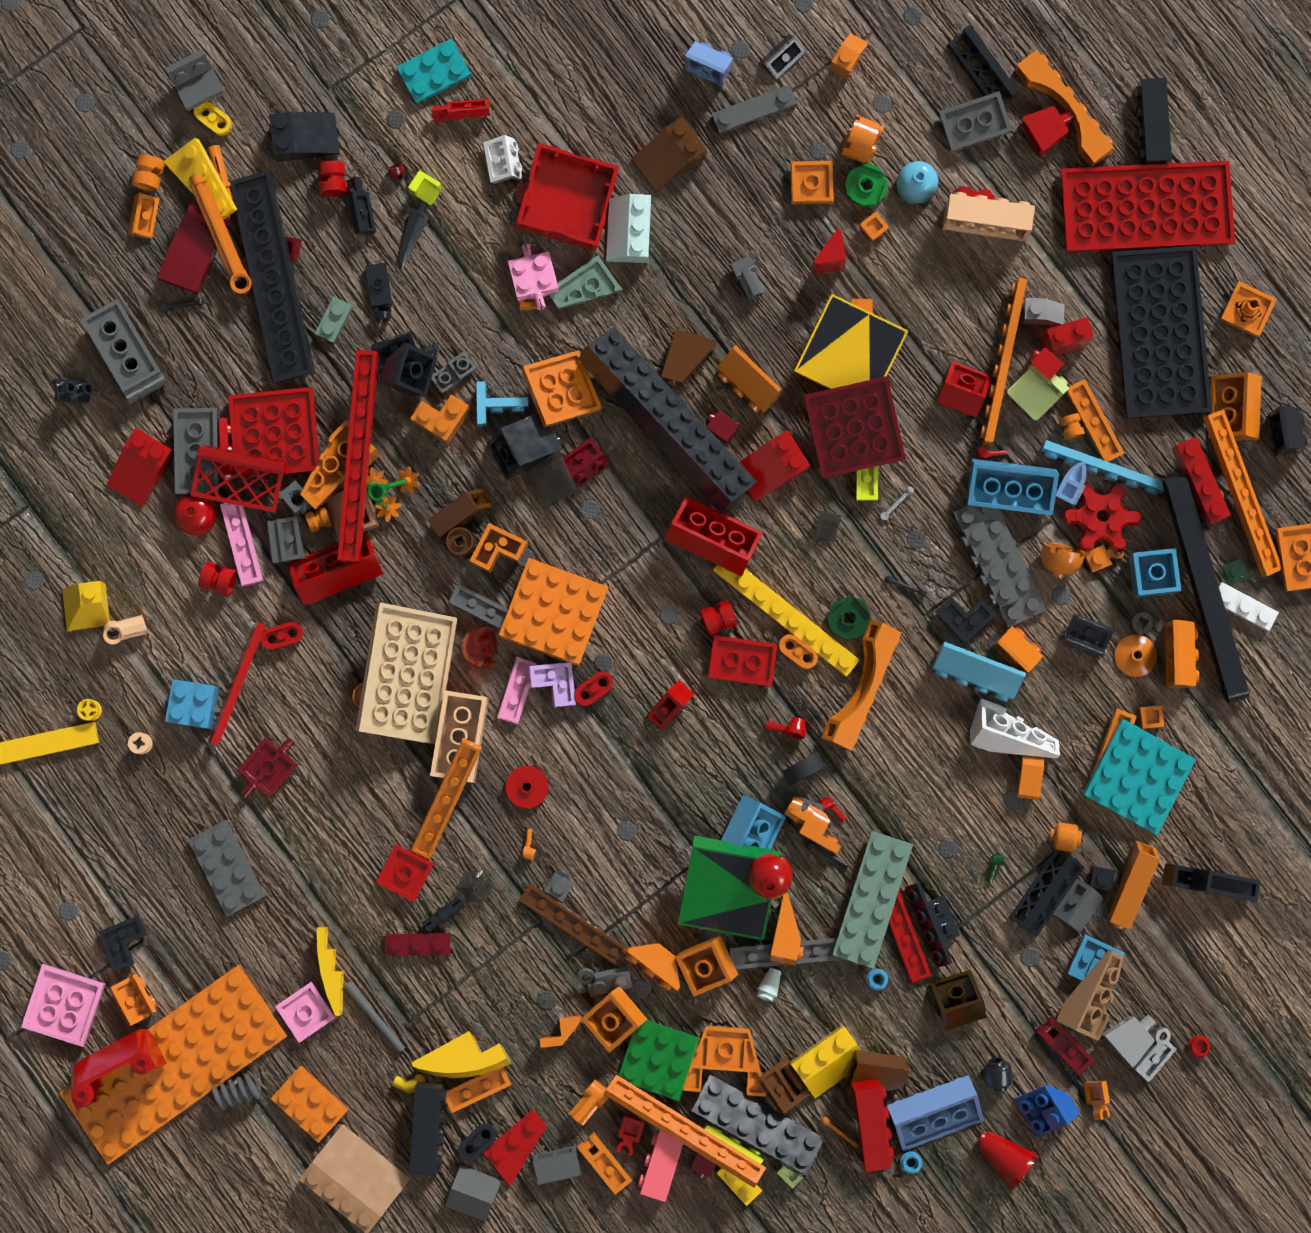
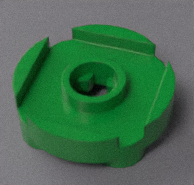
M863 164L851 170L845 183L848 199L861 207L876 206L885 197L888 188L883 171L872 164ZM869 181V185L872 188L867 189V191L863 190L860 184Z

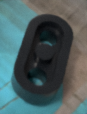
M489 1123L480 1124L460 1143L458 1147L460 1157L465 1161L475 1160L495 1141L497 1136L495 1127ZM482 1131H489L490 1136L488 1138H484L482 1136ZM466 1146H473L474 1151L472 1153H468L466 1151Z

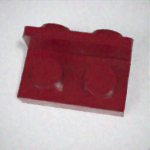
M591 438L556 462L574 488L585 484L590 478L602 472L609 465L605 455Z

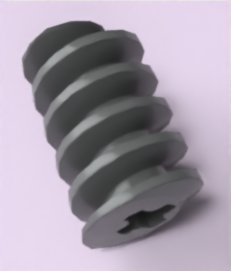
M253 1072L252 1079L248 1074H245L244 1082L240 1077H237V1084H234L232 1080H228V1087L222 1082L220 1083V1090H217L215 1085H213L212 1092L217 1105L225 1111L228 1109V1105L231 1108L236 1107V1101L239 1105H243L245 1099L247 1102H251L253 1096L256 1099H260L261 1085L257 1074Z

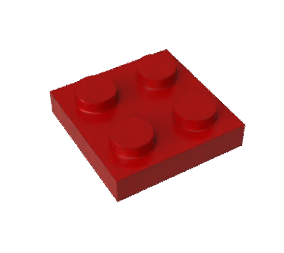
M395 844L376 883L415 902L435 863Z

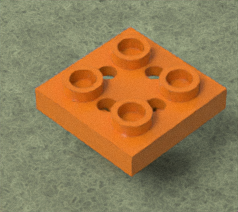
M1238 281L1221 315L1220 321L1258 338L1277 299Z

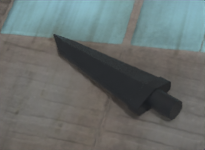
M420 200L417 209L410 208L399 253L401 271L430 218V215L425 213L428 203Z

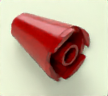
M991 1131L988 1135L984 1132L976 1142L979 1144L977 1148L1012 1191H1014L1016 1185H1019L1032 1168L1033 1163L1039 1158L1036 1153Z

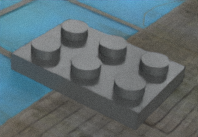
M1000 92L939 111L951 152L1012 133Z

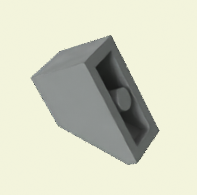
M1025 298L1022 303L1021 324L1063 325L1064 304L1049 299Z

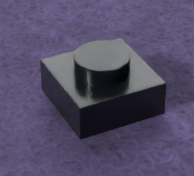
M1092 866L1089 886L1095 889L1112 891L1115 870Z

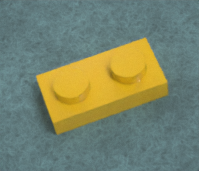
M723 1168L717 1171L720 1178L746 1206L762 1192V1189L757 1184L753 1188Z

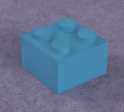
M1176 548L1137 552L1128 556L1134 598L1176 594L1181 591Z
M173 679L165 722L212 730L220 688L213 685Z

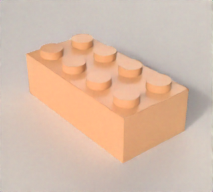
M955 192L950 194L946 203L942 230L1026 241L1032 231L1035 206L1025 201L1011 203L1004 198L991 200L983 195L970 197L966 193Z
M444 690L430 776L437 778L445 777L463 738L481 746L489 700L487 697ZM479 756L468 777L467 782L475 783Z

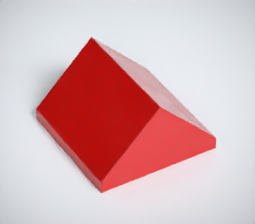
M839 228L836 229L814 260L811 269L812 274L844 269L846 254L842 232Z

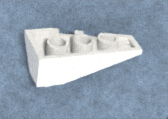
M984 699L979 701L970 729L971 745L990 752L1058 758L1060 756L1059 741L1037 727L1032 729L1023 723L1024 719L1019 716L1015 719L1005 713L1007 709L1001 705Z

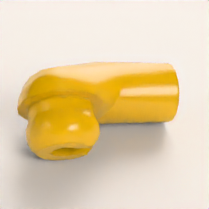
M420 1074L409 1081L396 1076L392 1086L410 1094L415 1092L417 1081L425 1082L426 1079Z

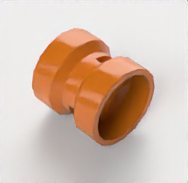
M1079 413L1059 419L1060 426L1064 427V440L1077 438L1085 434L1084 428L1079 424L1081 420Z
M326 506L320 507L316 512L309 511L305 513L312 533L319 531L320 527L328 528L333 526Z

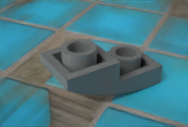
M464 351L447 362L445 367L434 373L431 383L442 396L467 378L477 367Z

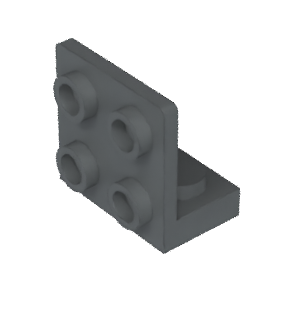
M202 49L165 68L187 111L224 93Z

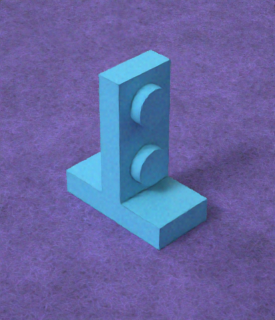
M477 382L478 427H487V411L493 414H501L503 410H512V413H524V410H529L528 397L487 398L486 383Z

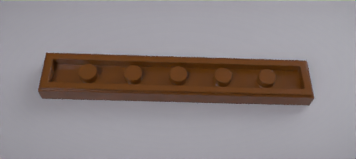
M532 883L529 884L519 902L618 968L624 966L631 967L632 964L625 959L626 954L622 952L624 948H627L625 945Z

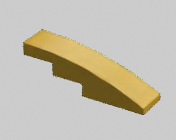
M317 927V953L321 977L335 1016H341L343 1011L344 971H335L336 949H327L328 927Z

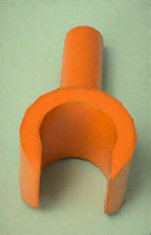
M527 829L526 843L523 849V857L528 860H533L536 849L530 848L532 829Z

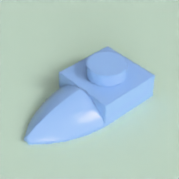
M1082 461L1076 464L1067 472L1056 493L1057 497L1073 505L1077 504L1085 488V462Z

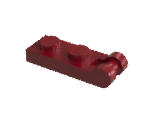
M1050 1016L1046 1020L1047 1023L1043 1027L1040 1026L1036 1032L1080 1076L1095 1060ZM1054 1028L1058 1033L1052 1038L1048 1033Z

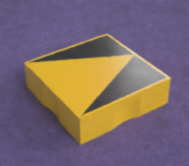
M831 294L794 372L830 389L887 376L907 336L908 330Z

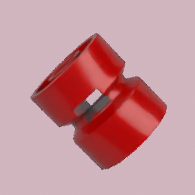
M324 161L319 163L318 176L322 179L319 181V194L325 197L346 195V180L343 179L346 176L345 163L341 161Z
M207 561L201 571L198 587L209 591L215 589L216 593L228 597L234 587L237 571L227 567L220 569V565Z
M728 600L718 603L716 608L710 606L700 610L709 636L721 632L723 627L727 630L738 625Z

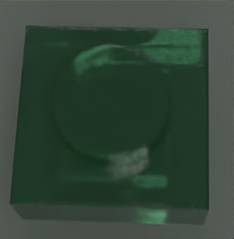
M1243 558L1221 566L1228 586L1250 578Z

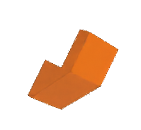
M1021 755L1018 797L1040 799L1044 757Z
M582 1015L561 1017L559 1019L561 1035L541 1037L540 1047L563 1045L582 1021Z

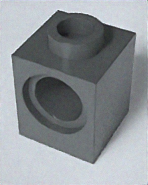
M295 480L279 495L298 516L300 514L305 515L313 507L304 498L301 504H293L294 497L300 495L303 490Z

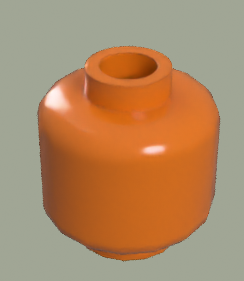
M1059 822L1055 829L1051 828L1049 841L1053 842L1056 850L1074 852L1076 848H1080L1082 831H1079L1078 826L1075 824Z

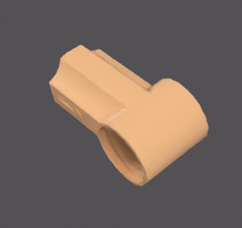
M143 615L120 621H109L103 628V638L109 644H117L121 640L147 634ZM115 628L119 631V634L117 636H110L107 631Z

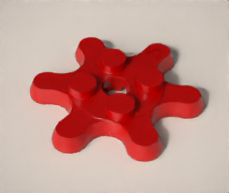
M1084 483L1085 488L1080 496L1083 501L1082 507L1077 510H1065L1062 514L1064 523L1068 525L1076 524L1083 529V536L1079 540V547L1082 551L1089 552L1094 548L1096 542L1104 540L1110 544L1113 551L1123 552L1127 547V543L1122 537L1121 531L1126 526H1138L1142 521L1141 514L1137 511H1127L1121 506V499L1125 495V489L1122 485L1114 484L1106 495H1099L1095 493L1090 484ZM1103 511L1109 517L1108 520L1105 522L1100 521L1097 518V513Z

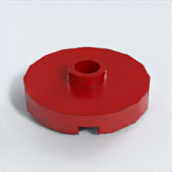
M521 766L509 775L506 781V793L514 805L521 808H533L545 800L548 793V781L540 769L533 766ZM525 783H529L531 785V789L529 791H525L523 789V785Z

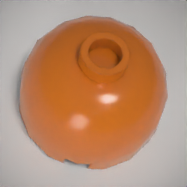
M1044 542L1041 551L1043 566L1052 572L1051 576L1057 578H1064V575L1076 573L1081 568L1085 552L1078 548L1076 552H1073L1071 546L1048 542V544Z

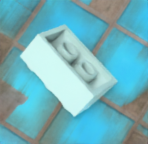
M628 194L609 199L606 261L648 263L651 195Z

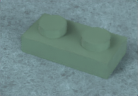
M333 296L315 335L335 344L353 306Z

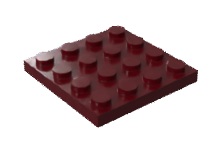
M888 376L804 395L822 479L906 460Z

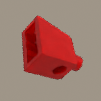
M1052 106L1024 116L1020 125L1037 154L1041 157L1067 136L1069 130L1066 125L1074 121V116L1070 110L1059 114L1056 107Z

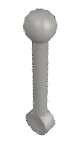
M907 487L906 492L886 512L881 513V520H888L889 514L908 495L913 494V487Z

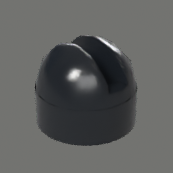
M375 308V319L379 323H381V319L387 323L391 319V308Z

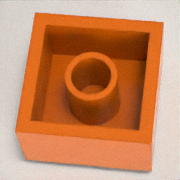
M720 935L685 949L675 957L693 996L731 982L738 975Z
M619 986L581 1020L610 1053L648 1019Z

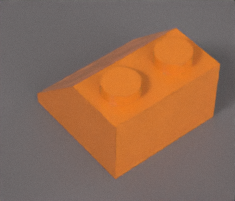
M1012 626L992 647L1014 669L1027 674L1043 657L1040 654L1041 649L1033 642L1030 644L1025 639L1026 635L1021 629Z

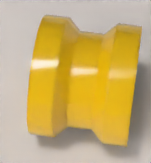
M85 699L78 704L77 714L83 720L95 721L101 716L102 707L97 701Z

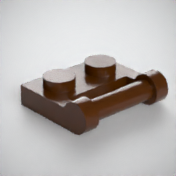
M787 1056L757 1078L781 1115L788 1112L811 1094L789 1064L791 1061ZM781 1069H783V1071L785 1072V1074L797 1090V1095L794 1093V1091L792 1090V1088L780 1072Z

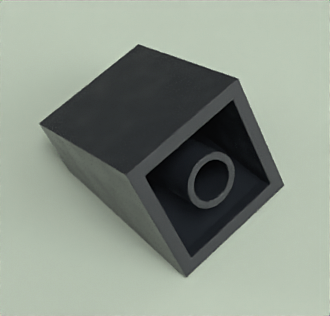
M538 413L500 428L488 442L506 480L556 456L563 449L561 440L554 433L552 425L544 428Z

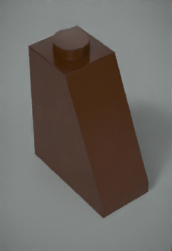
M676 329L661 378L669 387H682L715 350L717 341Z
M484 488L467 491L428 519L431 524L432 531L440 538L447 536L454 528L463 527L495 505Z
M855 1050L844 1082L847 1098L854 1099L852 1083L878 1079L880 1085L885 1087V1091L903 1088L906 1079L910 1077V1067L903 1056Z

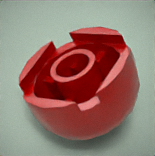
M191 494L183 496L176 503L173 513L178 528L192 536L205 535L211 531L218 515L213 502L209 499L190 496Z
M770 853L761 855L753 861L749 870V881L751 888L757 895L766 899H775L787 893L792 884L793 872L791 865L785 858H780Z

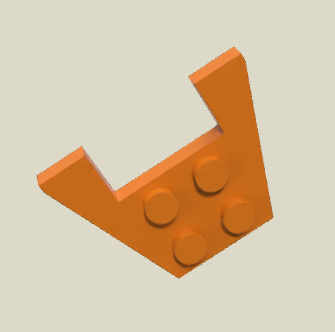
M706 1025L696 1049L683 1091L701 1092L702 1069L748 1072L746 1095L766 1097L765 1090L757 1080L761 1075L750 1029Z

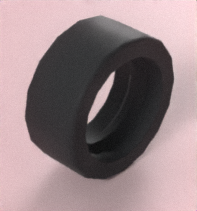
M818 752L785 769L782 773L789 786H793L825 768V765Z

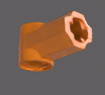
M595 1079L569 1114L578 1123L584 1125L596 1109L600 1108L609 1098L604 1095L606 1088Z

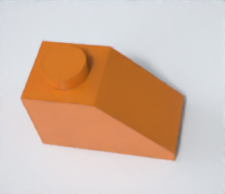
M850 33L834 56L830 70L849 79L869 43Z

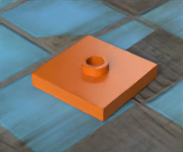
M832 161L790 162L791 205L834 203Z

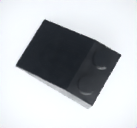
M284 112L269 114L274 156L278 162L340 154L335 113Z

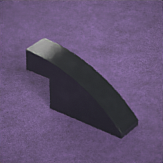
M1165 863L1162 885L1254 902L1258 901L1261 880Z

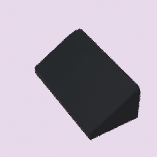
M788 35L759 63L777 80L806 53V50L794 35Z

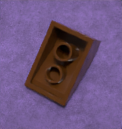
M682 116L662 130L636 153L631 160L654 191L657 192L707 156V149Z

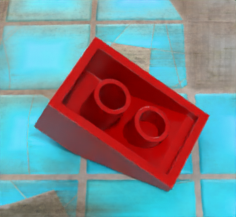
M135 428L124 445L106 485L143 507L174 459V451Z
M788 430L739 462L757 481L749 491L755 503L805 473L810 468V464Z

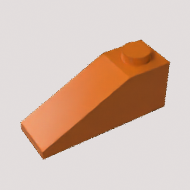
M786 893L783 895L770 961L796 966L797 959L802 960L804 947H800V934L789 895Z

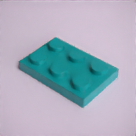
M452 38L396 67L416 105L471 77V73Z

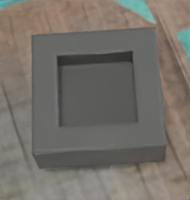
M555 872L544 891L563 902L574 883Z

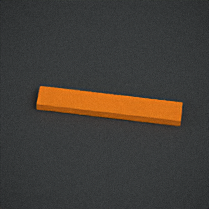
M465 738L462 739L411 848V852L429 860L431 859L482 750V746Z

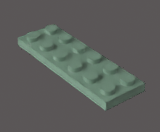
M871 831L832 953L833 956L874 969L913 844Z

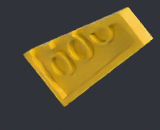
M192 139L164 161L192 193L193 191L190 188L192 184L189 177L201 173L203 179L208 180L207 183L223 220L237 211L234 202L199 139Z

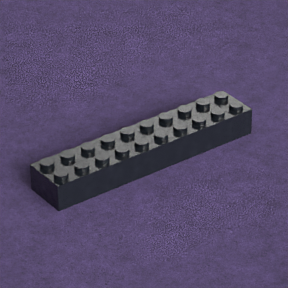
M615 327L585 347L578 357L581 364L720 514L744 497L757 483L751 474Z

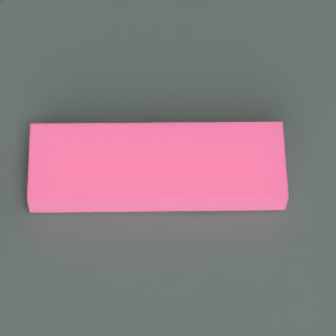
M516 657L499 710L498 719L518 725L530 688L528 667L537 666V663Z

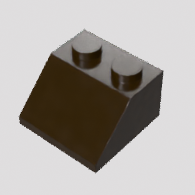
M971 970L929 982L945 1030L987 1018L985 1003Z

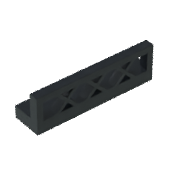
M971 25L965 27L962 34L947 44L984 96L993 94V90L1000 91L1006 97L1002 100L1004 105L1016 98L1019 90ZM964 40L968 45V51H959L955 44ZM969 57L977 58L980 61L979 69L970 67L968 64ZM981 74L990 75L992 78L991 86L985 85L980 81Z
M1055 850L1011 913L1009 919L1024 928L1032 936L1037 937L1085 867L1066 852ZM1060 856L1067 859L1063 866L1056 868V861ZM1052 875L1053 880L1051 883L1044 885L1043 880L1045 877ZM1040 892L1041 897L1038 902L1032 903L1031 897L1035 893ZM1028 910V916L1024 922L1017 919L1022 911Z

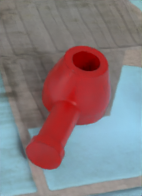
M792 717L787 725L767 721L766 731L784 733L786 736L795 739H805L806 724L804 719Z

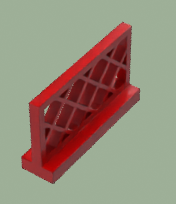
M201 444L198 450L190 496L276 513L286 461ZM202 459L211 461L215 469L205 474L201 469ZM226 464L232 465L237 472L228 479L220 470ZM248 468L253 469L258 475L257 478L249 483L242 475V472ZM218 471L224 481L214 487L208 476ZM199 473H201L203 477L198 480ZM268 473L278 474L277 483L269 487L263 476ZM239 475L245 486L235 491L229 481ZM205 479L211 490L207 493L196 492L197 484ZM260 479L267 489L256 495L250 485ZM225 483L233 492L227 498L221 497L216 490ZM248 487L254 498L245 502L241 500L238 493ZM274 487H276L275 495H274V493H273L272 490H271V489H273ZM268 491L274 498L272 507L263 505L259 499Z

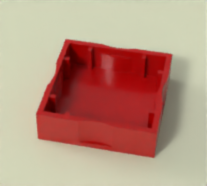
M538 142L514 228L596 251L600 242L606 219V209L613 192L619 166L593 158L576 156L566 150Z

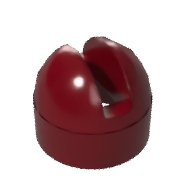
M402 163L387 168L388 174L393 180L398 181V176L402 179L405 175Z

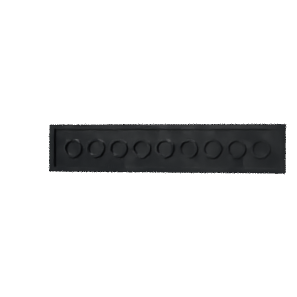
M268 170L230 181L231 190L237 208L236 213L273 383L278 384L315 374L272 172Z

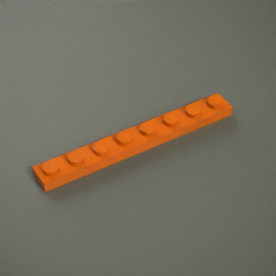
M1018 278L1016 284L1012 283L1010 296H1013L1012 304L1008 303L1006 309V316H1009L1008 323H1004L1001 336H1004V342L999 344L997 356L1000 357L999 365L995 364L993 377H996L995 385L991 384L988 397H992L991 404L987 405L984 417L987 418L986 426L982 425L980 438H983L982 444L991 446L995 436L1027 279Z
M1223 409L1207 415L1203 419L1261 577L1269 576L1282 570V566L1225 411Z
M618 1075L615 1076L604 1093L607 1097L755 1188L766 1167Z

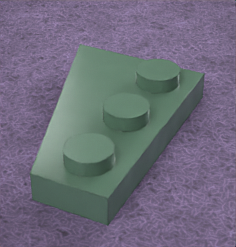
M596 256L557 283L559 292L548 294L558 310L621 292L622 288L600 257Z

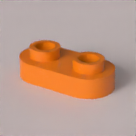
M789 634L781 638L779 650L783 655L803 669H811L816 665L818 655L814 649L794 635ZM791 642L793 649L788 650L785 646L786 643ZM809 655L811 658L810 662H804L803 656Z

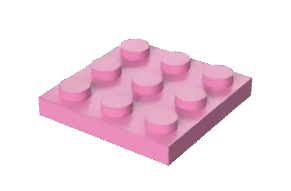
M42 964L21 1027L84 1047L105 983Z

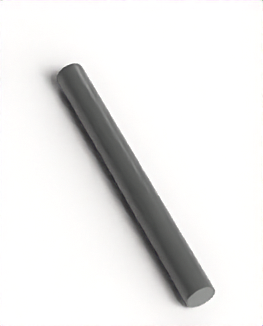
M348 982L344 989L396 1051L400 1053L404 1050L405 1046L353 984Z

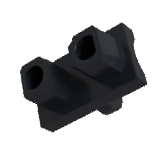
M64 379L52 380L55 389L54 401L66 403L90 402V396L93 395L91 382Z

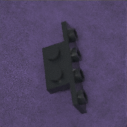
M410 331L370 345L372 351L379 353L377 375L382 373L384 362L403 343L416 347ZM434 343L421 348V350L436 356L440 348L438 343Z
M920 882L906 886L907 898L911 902L915 917L919 922L924 939L932 954L933 961L938 968L951 964L952 960L945 942L960 936V933L944 895L927 901Z

